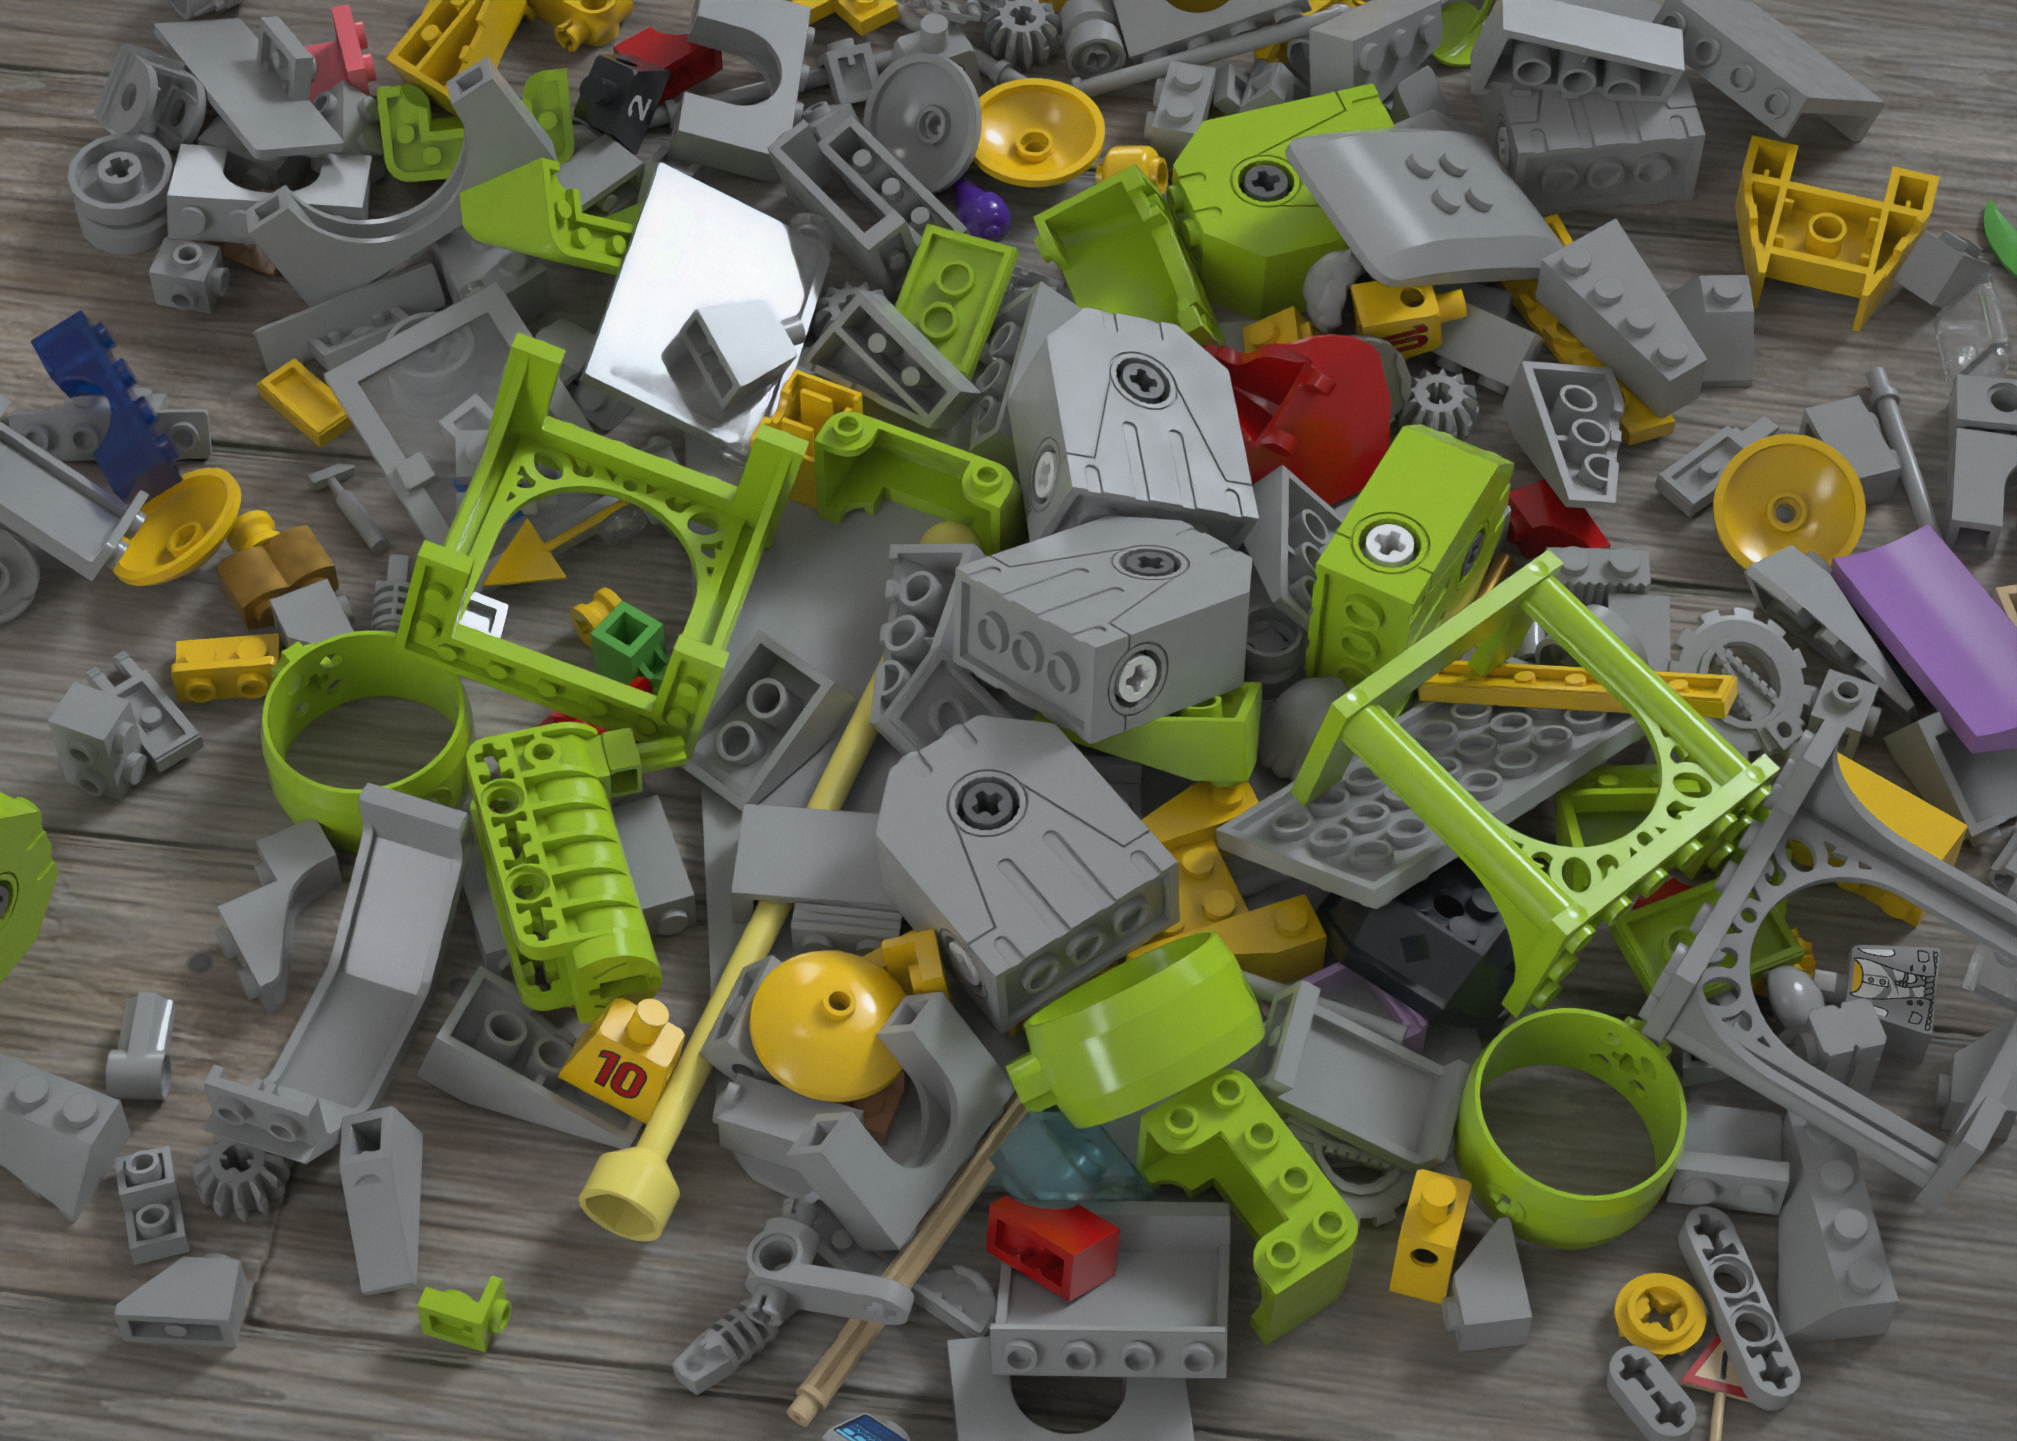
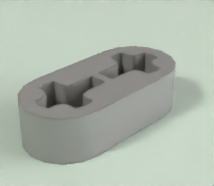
M1627 1346L1619 1349L1612 1355L1606 1374V1386L1610 1394L1647 1440L1688 1441L1697 1418L1696 1408L1691 1399L1657 1357L1649 1350L1639 1346ZM1627 1367L1632 1373L1640 1370L1643 1371L1642 1385L1635 1378L1625 1381L1622 1378L1624 1368ZM1660 1409L1668 1417L1674 1414L1680 1416L1677 1428L1670 1422L1662 1425L1657 1422Z

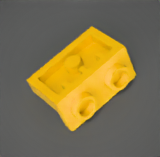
M279 633L176 641V663L171 666V676L178 703L191 701L204 703L217 699L242 697L255 699L266 696L273 683L271 669L281 658L282 644Z
M934 929L906 934L881 942L888 973L898 981L907 995L942 992L955 1008Z

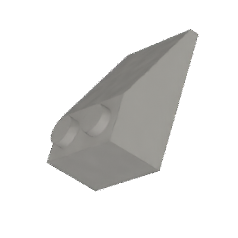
M758 630L718 685L691 761L687 759V765L681 767L743 812L744 804H758L823 747L857 702V699L767 634Z

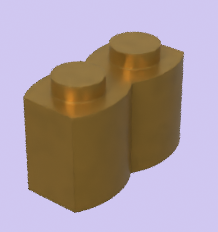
M308 525L285 530L268 540L263 546L239 551L216 567L221 589L248 630L275 625L270 605L271 599L328 579L334 592L339 589L335 565Z

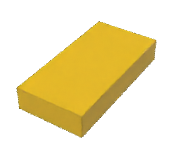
M295 358L256 384L259 396L320 448L353 426L331 389Z

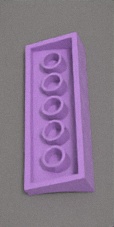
M1930 524L1882 547L1851 556L1833 558L1831 563L1833 571L1830 575L1840 590L1936 710L1940 712L1941 716L1971 753L2017 748V627Z

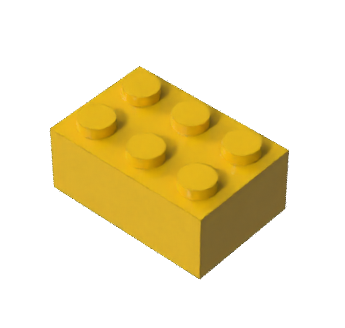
M1837 752L1840 770L1845 781L1867 810L1899 836L1947 864L1955 866L1968 825ZM1791 840L1792 859L1799 864L1813 868L1814 862L1810 850L1803 843ZM1827 849V864L1833 867H1840L1845 864V861L1841 859L1830 858L1833 852ZM1836 882L1842 889L1857 893L1881 907L1889 916L1902 919L1916 928L1928 913L1906 899L1879 887L1863 883Z

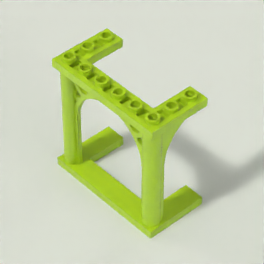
M517 332L510 348L485 441L487 446L443 545L424 540L420 548L393 651L609 731L631 727L634 740L642 743L680 735L684 741L686 757L691 761L730 654L726 651L763 551L765 548L770 550L809 441L761 423L739 486L681 466L668 459L646 453L620 441L606 438L572 423L563 422L548 416L566 350ZM534 462L561 472L562 477L557 480L544 477L538 472ZM523 479H525L533 487L521 488L518 485L522 484ZM572 492L602 494L625 500L644 509L664 523L679 539L689 555L694 569L696 594L693 608L682 635L679 634L657 696L460 624L502 528L518 511L537 500L557 494ZM694 521L718 531L708 535L693 533L688 528V524ZM701 549H702V550H712V549H714L713 554H712L714 559L709 558L708 556H706V555L701 551Z
M1550 549L1331 703L1290 790V793L1305 807L1341 781L1355 753L1467 864L1495 902L1510 936L1515 958V979L1501 1004L1516 1019L1532 1006H1535L1539 1011L1548 1006L1563 988L1558 982L1563 980L1579 963V959L1575 955L1586 947L1596 935L1597 931L1595 928L1603 922L1609 927L1617 923L1632 907L1633 902L1631 900L1638 894H1641L1644 898L1650 897L1667 880L1669 876L1667 872L1675 865L1691 881L1708 867L1713 872L1722 868L1736 852V849L1731 844L1736 843L1745 835L1753 821L1750 816L1763 807L1762 804L1766 797L1772 793L1768 787L1780 770L1766 754H1763L1751 764L1557 579L1564 563ZM1533 621H1535L1618 700L1642 727L1654 751L1658 768V791L1653 809L1644 822L1635 830L1622 838L1602 845L1567 847L1532 839L1508 827L1488 812L1385 710L1476 645L1477 647L1468 665L1483 678L1518 652ZM1672 751L1676 752L1681 763L1676 764L1671 759L1670 753ZM1680 778L1696 780L1699 783L1702 798L1685 796L1674 787L1673 781ZM1673 806L1682 811L1674 819L1667 813L1669 807ZM1637 838H1643L1649 844L1643 846L1638 842ZM1533 858H1543L1550 864L1546 873L1542 870L1544 865L1537 863ZM1606 860L1613 865L1608 868L1602 880V873L1597 863ZM1566 863H1574L1580 866L1587 876V890L1578 893L1568 888L1562 877V866Z

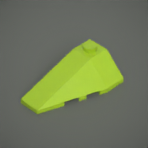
M1243 682V686L1127 731L1124 730L1122 733L1093 744H1089L1079 738L1078 734L1072 730L1067 731L1061 726H1057L1070 741L1193 781H1210L1212 785L1217 787H1232L1241 782H1248L1257 761L1262 682ZM1037 711L1033 718V721L1054 723L1044 717L1040 711Z

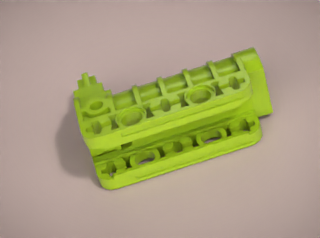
M560 722L476 740L470 745L466 753L468 780L474 797L470 804L471 827L518 994L522 1002L529 1008L538 1011H549L575 1005L579 1022L592 1023L615 998H625L636 1005L644 999H653L661 987L662 972L613 817L611 798L643 792V773L687 765L683 738L679 735L636 744L631 727L604 732L598 735L597 730L592 726L577 722ZM494 756V760L499 762L500 779L491 781L488 765L484 762L485 757ZM491 808H497L498 813L493 812ZM510 847L516 848L521 853L516 860ZM519 886L521 895L523 896V898H526V900L520 899L517 896H515L513 894L514 889ZM533 931L541 933L545 940L538 941V937L533 934ZM542 964L545 979L548 984H551V990L541 992L539 986L535 985L534 967Z

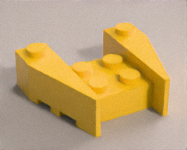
M1752 135L1742 170L1735 203V213L1745 275L1749 277L1753 307L1755 309L1758 308L1765 277L1860 299L1852 330L1859 332L1896 283L1893 280L1923 232L1927 230L1940 176L1892 166L1884 201L1882 202L1790 181L1799 145Z
M1210 781L1193 784L1141 820L1149 829V832H1152L1178 861L1180 921L1167 930L1161 931L1153 936L1151 940L1127 954L1126 961L1185 936L1206 930H1215L1234 954L1242 971L1286 984L1323 970L1327 935L1306 894L1249 912L1223 860V857L1233 854L1218 848L1216 829L1259 803L1249 782H1241L1232 787H1217L1212 785Z

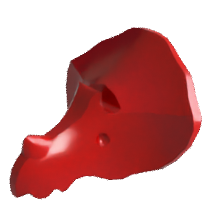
M1327 334L1310 336L1285 344L1272 343L1249 353L1239 352L1227 346L1216 347L1207 344L1201 346L1229 370L1252 485L1283 465L1329 506L1364 489L1388 451L1390 439L1391 398L1385 381L1380 354L1372 345L1353 336Z

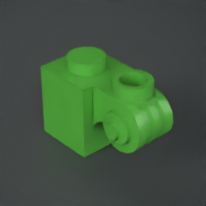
M622 600L590 633L595 671L625 685H628L638 676L647 678L653 688L652 693L657 696L670 661V657L666 653L663 624Z

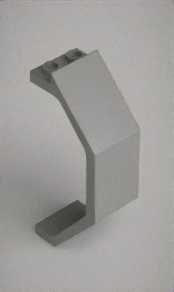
M367 782L358 799L363 820L362 838L329 964L273 1070L264 1080L255 1078L251 1087L228 1080L225 1069L213 1065L204 1082L212 1114L203 1131L307 1164L341 1143L342 1116L378 1109L434 999L473 845L467 812Z

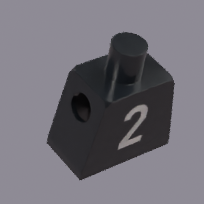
M599 54L595 58L589 75L580 84V97L574 109V117L596 136L601 137L606 133L625 149L638 154L671 71L633 54Z

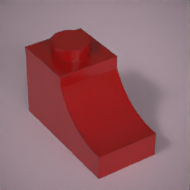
M650 26L613 47L614 54H633L671 71L658 105L723 69L722 51L687 42L688 33L665 34L655 31Z
M1545 479L1510 492L1507 506L1511 508L1507 540L1511 544H1516L1527 560L1543 554L1546 551V547L1566 548L1576 546L1580 548L1610 549L1611 544L1586 509L1565 507Z
M1005 1195L990 1204L986 1251L1062 1299L1071 1302L1115 1276L1120 1229L1080 1204L1065 1209H1047L1027 1205Z

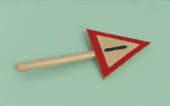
M1717 1334L1679 1382V1385L1714 1393L1709 1441H1721L1726 1396L1750 1402L1742 1389L1719 1334Z

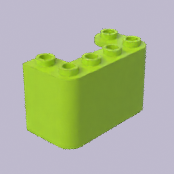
M1220 1069L1141 1116L1135 1171L1150 1192L1158 1189L1161 1184H1173L1183 1188L1185 1194L1191 1200L1211 1186H1214L1223 1200L1230 1202V1209L1257 1243L1253 1253V1267L1259 1277L1257 1278L1256 1288L1261 1293V1303L1259 1308L1251 1315L1249 1324L1265 1346L1326 1308L1342 1295L1346 1286L1358 1235V1221L1346 1202L1250 1078L1234 1069Z

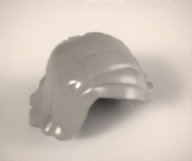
M1350 248L1347 250H1334L1322 256L1310 267L1305 276L1303 295L1307 301L1306 310L1312 320V324L1316 329L1320 330L1322 335L1331 334L1335 328L1343 325L1342 317L1354 316L1351 285L1377 281L1365 270Z
M1331 675L1302 679L1290 686L1277 699H1270L1267 702V706L1261 707L1257 754L1261 756V765L1265 768H1272L1278 778H1287L1294 782L1331 703L1349 691L1346 683Z

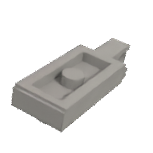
M1765 415L1743 431L1737 427L1732 429L1727 425L1661 472L1656 478L1655 488L1690 518L1713 502L1717 482L1732 458L1751 443L1776 435L1779 427Z

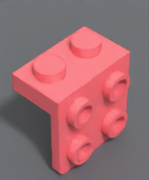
M349 4L331 7L337 41L305 46L307 51L313 55L317 67L316 79L314 82H311L309 100L311 103L320 93L329 91L342 80H345L365 95L370 96L368 82L376 81L371 53L362 55L361 52L363 49H368L363 22L353 21Z

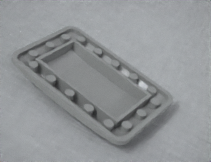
M1413 128L1352 130L1296 138L1292 140L1285 150L1290 165L1362 266L1375 280L1386 286L1409 287L1539 279L1542 259L1564 247L1491 147L1484 140L1474 135L1456 131Z

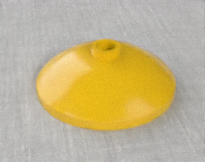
M1018 79L1000 84L979 97L982 127L978 149L973 161L984 172L1000 181L1030 188L1062 184L1086 172L1097 161L1103 150L1105 142L1103 116L1097 105L1086 94L1073 86L1050 79Z
M1779 434L1751 443L1732 458L1717 482L1713 497L1712 513L1715 530L1724 550L1737 565L1746 571L1750 565L1791 545L1804 555H1807L1809 551L1815 552L1830 566L1833 558L1849 556L1862 534L1866 516V504L1859 477L1841 453L1816 438L1799 434ZM1782 506L1788 507L1793 513V520L1789 523L1779 521L1776 517L1777 508Z
M202 468L178 476L155 490L148 496L139 510L147 515V518L131 541L124 536L122 537V540L128 543L129 546L112 571L126 584L154 586L183 577L204 565L223 545L239 515L241 488L237 481L226 470Z
M833 950L800 954L774 968L765 977L756 991L749 1018L751 1041L759 1060L766 1070L792 1091L812 1099L828 1102H847L863 1099L886 1088L904 1070L876 1034L907 994L890 973L864 957ZM830 1003L842 1004L847 1009L843 1011L835 1010L830 1006Z

